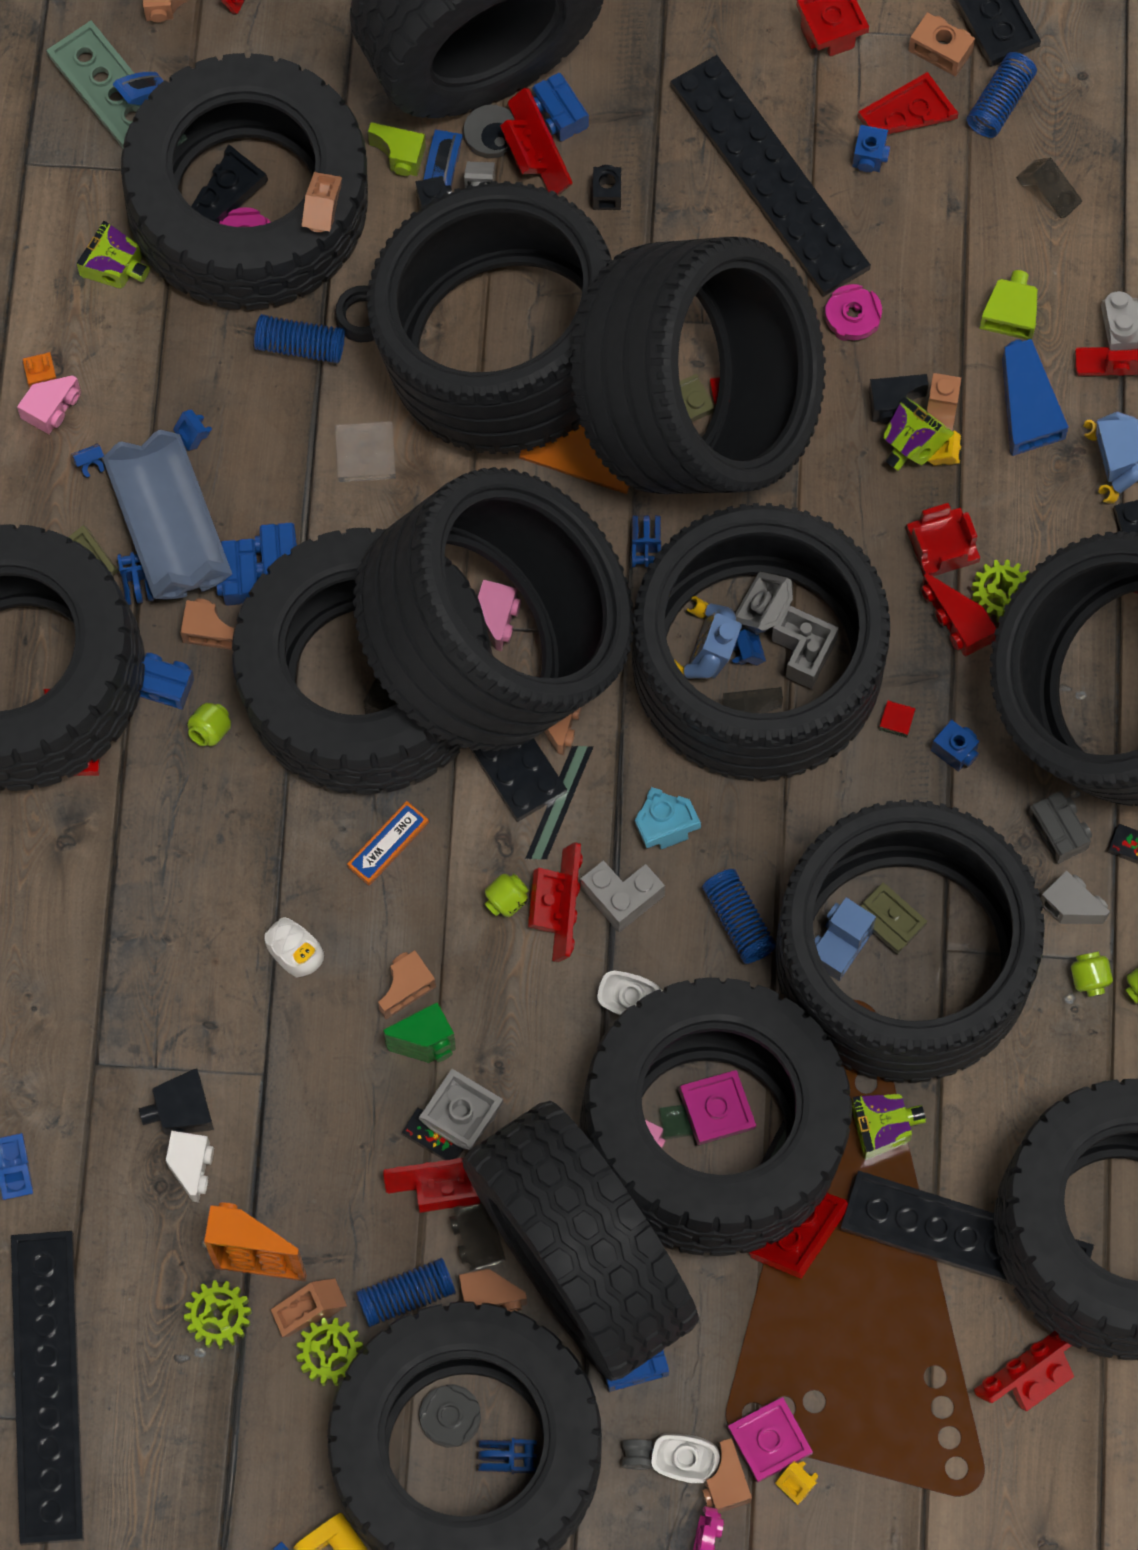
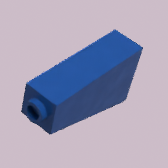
M1032 339L1012 341L1004 348L1002 366L1011 455L1014 456L1066 439L1069 427Z

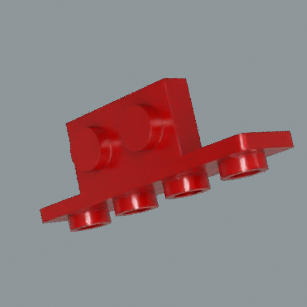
M523 88L508 101L515 120H506L500 127L522 174H541L548 192L554 191L557 195H560L573 184L572 179L530 89Z
M1078 347L1075 350L1076 374L1078 376L1138 375V349L1110 350L1109 347Z
M577 842L563 848L561 872L537 868L533 871L528 927L555 933L552 961L560 962L569 958L575 946V941L572 938L573 926L577 920L575 905L576 897L580 891L578 873L583 861L582 853H580L581 843Z
M463 1158L383 1170L386 1193L417 1190L420 1213L480 1204V1199L463 1167Z
M1054 1331L1042 1341L1034 1343L1021 1356L1009 1361L999 1372L984 1379L982 1384L974 1389V1392L979 1398L989 1403H994L1012 1390L1020 1408L1028 1411L1074 1378L1064 1351L1073 1345L1058 1337L1059 1333Z

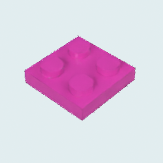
M737 1070L679 1087L678 1090L697 1145L755 1129L756 1123Z
M783 1397L728 1426V1430L757 1483L782 1471L795 1461L797 1463L813 1454Z

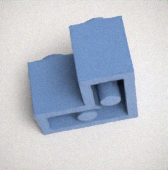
M847 897L841 905L838 903L834 904L827 915L828 921L825 927L828 930L823 937L818 935L815 938L817 951L826 971L838 981L842 979L871 937L876 920L875 915Z

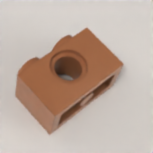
M927 12L910 37L908 51L956 77L973 52L975 38L966 30L957 29L948 24L942 17L933 16ZM938 41H946L948 44H941Z

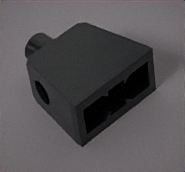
M197 1068L154 1087L152 1090L156 1103L139 1108L143 1126L161 1121L165 1135H171V1131L194 1133L214 1130Z

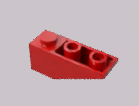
M924 574L922 587H920L921 593L928 603L932 602L936 609V618L941 626L946 625L951 633L949 635L951 643L956 650L960 649L966 657L995 641L996 635H994L996 627L984 607L932 575Z

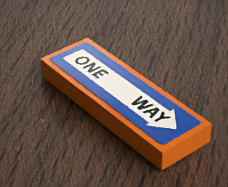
M406 801L347 863V867L370 886L426 827L429 819Z

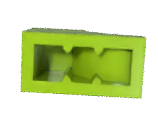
M371 122L368 130L369 145L380 149L388 156L390 170L401 176H418L426 149L425 134Z

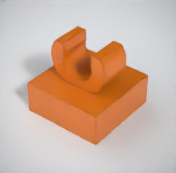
M50 352L23 358L29 388L36 383L57 379Z

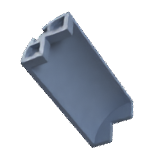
M158 430L142 446L126 442L115 444L102 458L153 598L177 599L187 597V591L200 588L201 592L230 577L232 571L180 434Z

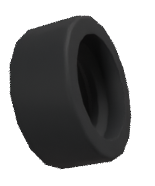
M355 286L347 289L339 297L336 304L337 325L340 328H344L345 336L355 342H371L374 340L370 325L358 327L350 324L346 318V311L352 304L359 301H368V286Z

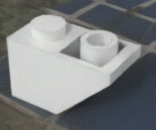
M171 1131L166 1156L167 1165L191 1200L199 1202L200 1194H205L207 1190L208 1176H204L206 1164L211 1165L214 1147L210 1146L208 1136Z

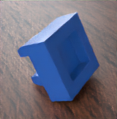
M192 409L182 412L173 428L175 433L180 434L183 444L188 451L197 449L202 439L207 438L212 430L211 426L206 428L203 426L204 416L196 415Z
M98 443L71 454L77 467L82 465V473L86 477H90L88 466L92 463L98 465L100 472L104 471V465L99 460V458L104 457V454Z
M746 629L740 631L733 651L740 649L741 653L738 657L732 659L733 663L743 665L748 662L757 666L766 662L759 635Z

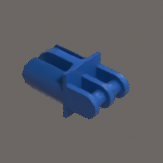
M633 515L632 567H636V564H645V567H648V564L654 563L655 557L648 556V553H659L661 550V516L655 515L654 539L650 538L649 515H644L643 538L638 539V515ZM636 553H645V556H636Z
M130 552L129 556L123 557L121 554H118L124 598L128 605H132L128 581L134 584L137 604L143 603L140 580L145 579L149 602L154 601L142 565L136 566V563L140 562L138 554L134 555V552ZM132 564V567H123V565Z
M512 1438V1441L479 1440L478 1446L480 1448L509 1449V1451L478 1452L479 1460L509 1462V1464L482 1463L478 1465V1471L512 1472V1475L514 1473H535L537 1468L533 1466L534 1460L537 1459V1454H534V1446L537 1445V1441ZM515 1446H525L524 1453H515ZM514 1460H524V1467H514Z

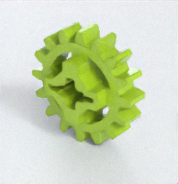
M1006 559L1004 565H1000L998 560H994L992 568L987 564L983 565V573H976V582H973L971 590L974 591L972 600L975 602L979 601L978 604L984 607L989 617L992 614L996 615L997 622L1000 616L1004 615L1005 610L1003 609L1011 601V594L1017 592L1019 589L1017 587L1020 582L1023 583L1027 579L1026 575L1029 573L1028 570L1021 573L1019 571L1021 564L1019 563L1014 568L1011 567L1008 559ZM993 577V582L984 587L985 583Z
M213 1280L212 1288L209 1289L204 1283L201 1284L202 1293L198 1294L193 1291L191 1295L195 1300L194 1303L186 1302L185 1304L186 1308L191 1311V1313L184 1315L185 1321L192 1322L187 1327L189 1333L197 1331L195 1340L200 1342L205 1338L207 1348H210L213 1342H217L219 1348L223 1349L224 1341L227 1340L232 1346L235 1345L233 1337L238 1335L243 1338L245 1334L241 1329L242 1326L250 1327L251 1325L245 1316L251 1315L252 1310L249 1307H243L249 1302L247 1296L239 1298L241 1289L237 1286L231 1291L228 1281L224 1283L223 1287H219L217 1281ZM223 1295L229 1297V1299L224 1301L217 1299L215 1296ZM205 1301L206 1306L204 1312L199 1314L198 1317L199 1308L201 1304ZM215 1309H219L222 1312L223 1318L221 1320H217L214 1317L213 1311ZM238 1312L237 1321L235 1325L231 1328L230 1323L232 1317L236 1315ZM213 1328L220 1330L221 1334H213L205 1330Z
M336 1317L332 1324H328L327 1320L322 1318V1326L317 1327L312 1322L310 1323L311 1333L302 1331L301 1335L305 1342H298L296 1346L303 1353L298 1354L296 1357L298 1362H306L302 1365L301 1370L303 1373L311 1371L309 1378L312 1382L320 1377L322 1386H326L328 1379H332L334 1385L338 1386V1378H345V1372L358 1354L357 1351L364 1347L362 1342H355L359 1337L357 1330L349 1333V1322H346L341 1327ZM327 1333V1335L324 1338H322L319 1341H315V1339L318 1336ZM340 1335L347 1339L351 1349L341 1345L339 1342ZM333 1340L335 1352L337 1353H332L327 1363L323 1350H328ZM309 1355L319 1358L321 1361L320 1369L311 1362ZM341 1362L346 1363L340 1369L333 1371L334 1367Z

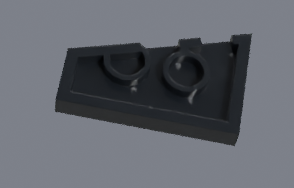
M229 144L224 151L225 156L221 163L216 164L213 169V176L209 183L201 189L191 206L202 216L217 223H220L221 220L223 221L230 211L237 209L268 181L265 172Z

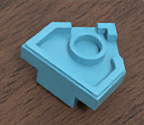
M651 787L647 800L635 819V825L646 849L658 844L661 849L688 840L689 832L701 828V822L690 799L681 796L674 797Z

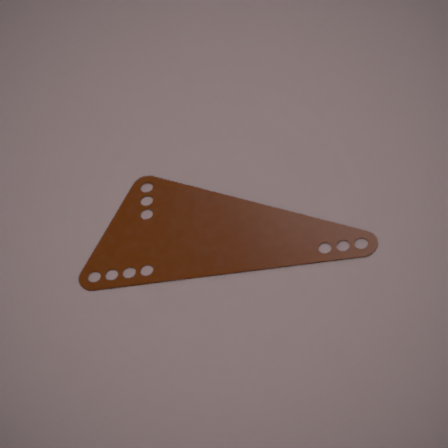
M854 1000L859 1005L867 1008L870 1011L875 1012V1010L867 1003L860 1000ZM841 1065V1067H844L849 1080L851 1092L848 1096H850L851 1100L852 1097L897 1094L894 1081L886 1082L884 1078L877 1077V1088L872 1093H861L855 1086V1079L859 1075L858 1071L853 1068L850 1071ZM852 1113L848 1142L827 1193L845 1199L849 1203L858 1170L919 1189L909 1144H903L870 1159H865ZM843 1216L802 1279L763 1264L726 1408L728 1426L743 1418L742 1411L749 1403H758L765 1407L779 1397H788L795 1403L796 1410L793 1416L813 1451V1454L808 1456V1458L954 1497H961L974 1492L984 1478L985 1464L936 1260L841 1231ZM931 1366H939L946 1372V1383L940 1388H931L924 1381V1373ZM815 1390L824 1395L826 1405L821 1412L811 1413L805 1409L803 1398L807 1392ZM945 1396L953 1402L954 1411L950 1417L940 1419L932 1413L931 1403L936 1397ZM951 1426L960 1432L961 1442L956 1448L946 1449L940 1445L938 1434L942 1428ZM960 1457L966 1461L968 1473L963 1479L954 1480L947 1475L945 1465L950 1458Z

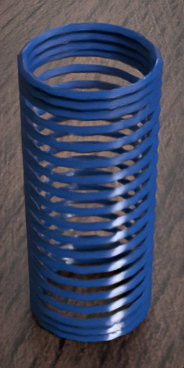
M1018 52L1006 54L1003 62H1001L991 81H989L979 100H977L972 111L967 116V122L975 132L988 138L998 136L1009 115H1011L1021 96H1023L1028 85H1030V82L1037 74L1036 65L1031 59ZM1008 59H1016V60H1018V61L1024 63L1028 68H1026L1024 65H1022V64H1020V63H1018V62H1016V61H1012V60H1008ZM1011 63H1015V64L1021 66V67L1024 68L1029 74L1025 73L1022 69H1020L1019 67H1016V66L1012 65ZM1007 75H1009V76H1011L1012 78L1016 79L1017 81H1019V83L1015 82L1014 80H1012L1011 78H1009ZM1005 79H1007V80H1009L1010 82L1014 83L1016 86H1013L1012 84H1010L1009 82H1007ZM1003 83H1005V84H1007L1008 86L1012 87L1014 90H1011L1010 88H1008L1007 86H1005ZM1001 87H1003V88H1005L1006 90L1010 91L1012 94L1006 92V91L1003 90ZM999 91L1003 92L1004 94H1006V95L1009 96L1010 98L1004 96V95L1001 94ZM997 95H999V96H1001L1002 98H1004L1005 100H1007V102L1004 101V100H1002V99H1000ZM993 98L999 100V101L1002 102L1004 105L998 103V102H997L996 100H994ZM991 102L997 104V105L1000 106L1002 109L996 107V106L993 105ZM989 106L995 108V109H996L997 111H999L1000 113L994 111V110L991 109ZM987 110L991 111L992 113H994V114L997 115L998 117L992 115V114L989 113ZM975 116H977L983 123L987 124L988 126L994 127L995 130L984 126L977 120Z
M261 314L256 325L254 348L264 352L266 350L273 353L277 352L278 354L282 352L283 355L287 353L288 356L292 354V356L297 355V357H301L302 355L303 358L307 356L308 359L312 357L313 360L317 358L318 361L322 359L323 362L327 360V362L338 364L343 352L345 330L344 328L335 327L333 331L331 326L328 331L327 325L323 330L322 324L318 330L317 323L313 326V323L309 325L308 322L304 324L303 321L299 323L298 320L294 322L292 319L289 322L287 318L284 321L283 318L279 320L278 317L274 319L273 316L269 318L268 315Z
M727 869L709 878L703 884L702 889L708 895L707 898L710 899V904H713L712 907L715 909V913H718L717 916L720 918V922H723L722 925L725 927V931H728L727 934L730 936V940H733L732 943L735 945V949L738 950L737 952L740 954L743 963H753L770 954L775 949L776 943L774 938L769 936L768 928L764 927L765 922H762L763 919L760 917V913H757L758 910L755 908V904H752L753 901L750 899V895H747L748 892L745 890V886H742L743 883L740 881L736 869ZM742 888L740 891H738V892L732 894V893L735 892L736 890ZM728 890L727 892L723 893L722 895L716 897L718 894H720V893H722V892ZM735 898L734 900L730 901L729 903H727V904L721 906L723 903H725V902H727V901H729V900ZM749 902L747 905H745V906H743V907H741V908L735 910V911L732 912L731 914L726 915V914L729 913L730 911H732V910H734V909H736V908L742 906L743 904ZM735 904L734 906L730 907L729 909L724 910V909L727 908L728 906H731V905ZM754 911L752 914H750V915H748V916L742 918V919L739 920L738 922L731 924V923L734 922L735 920H737V919H739V918H741V917L747 915L748 913ZM740 913V914L737 915L736 917H734V918H732V919H729V918L732 917L733 915H736V914ZM753 916H756L754 919H752V920H750V921H747L748 919L752 918ZM759 920L757 923H755V924L749 926L748 928L744 929V930L741 931V932H738L740 929H742V928H744V927H747L748 925L752 924L753 922ZM747 921L746 923L742 924L741 926H739V927H737V928H734V927H736L737 925H739V924H741V923ZM761 925L759 928H757V929H755V930L749 932V933L746 934L745 936L740 937L742 934H744V933H746V932L752 930L753 928H755V927ZM764 929V931H762L761 933H759V934H757V935H755V936L749 938V939L746 940V941H743V940L746 939L747 937H750V936L754 935L755 933H757L758 931ZM766 934L764 937H762V938L756 940L755 942L751 943L750 945L745 946L747 943H749V942H751V941H753V940L759 938L760 936Z
M441 1257L434 1260L433 1264L429 1262L428 1266L426 1264L423 1265V1268L419 1266L418 1271L416 1268H413V1273L411 1270H408V1275L403 1272V1278L398 1274V1280L393 1276L392 1280L390 1278L387 1279V1283L383 1280L382 1285L377 1282V1287L372 1284V1290L367 1286V1292L364 1288L356 1291L369 1327L380 1324L376 1308L382 1322H385L381 1306L387 1319L390 1320L386 1303L392 1317H396L391 1301L397 1315H401L395 1296L403 1314L406 1311L401 1296L408 1312H411L405 1291L413 1310H416L411 1291L418 1307L421 1308L416 1289L423 1305L426 1306L420 1284L428 1303L431 1304L432 1302L426 1284L434 1302H436L437 1299L430 1279L439 1300L442 1297L436 1279L445 1298L456 1293L446 1264Z

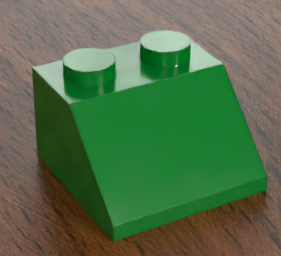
M438 1003L383 1030L388 1051L427 1063L434 1060L437 1062L444 1061L452 1056V1051L456 1050L454 1032Z

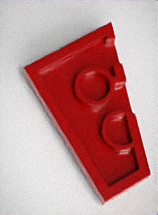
M928 72L858 111V118L863 125L888 130L887 135L958 119L959 115Z
M827 1193L820 1205L815 1207V1211L803 1224L796 1228L793 1227V1232L773 1244L767 1242L765 1247L749 1252L751 1258L802 1279L845 1215L848 1206L847 1201Z

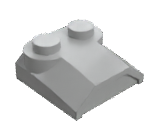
M1121 291L1112 292L1101 303L1109 349H1138V298H1132L1129 294Z
M759 572L735 613L736 621L742 624L741 628L758 635L778 625L793 600L791 580L787 577Z
M451 1069L419 1119L436 1134L458 1147L470 1150L488 1125L495 1120L497 1112L503 1104V1099L456 1070Z

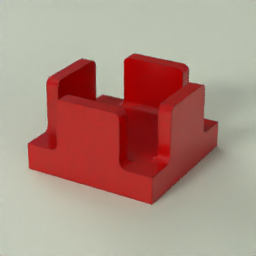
M797 0L796 6L802 17L801 30L810 49L817 48V50L828 47L827 52L829 56H834L853 49L856 37L869 33V25L857 0Z
M949 503L923 510L919 520L906 524V531L923 575L928 573L934 577L980 562V555L976 548L977 533L969 513H963L961 507L951 510Z

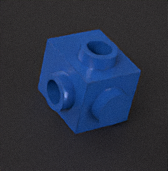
M860 125L852 167L858 168L863 172H880L882 162H888L890 146H886L888 130Z
M951 720L933 740L931 751L959 772L964 765L969 767L978 757L977 748L979 740L971 729L967 727L962 728Z

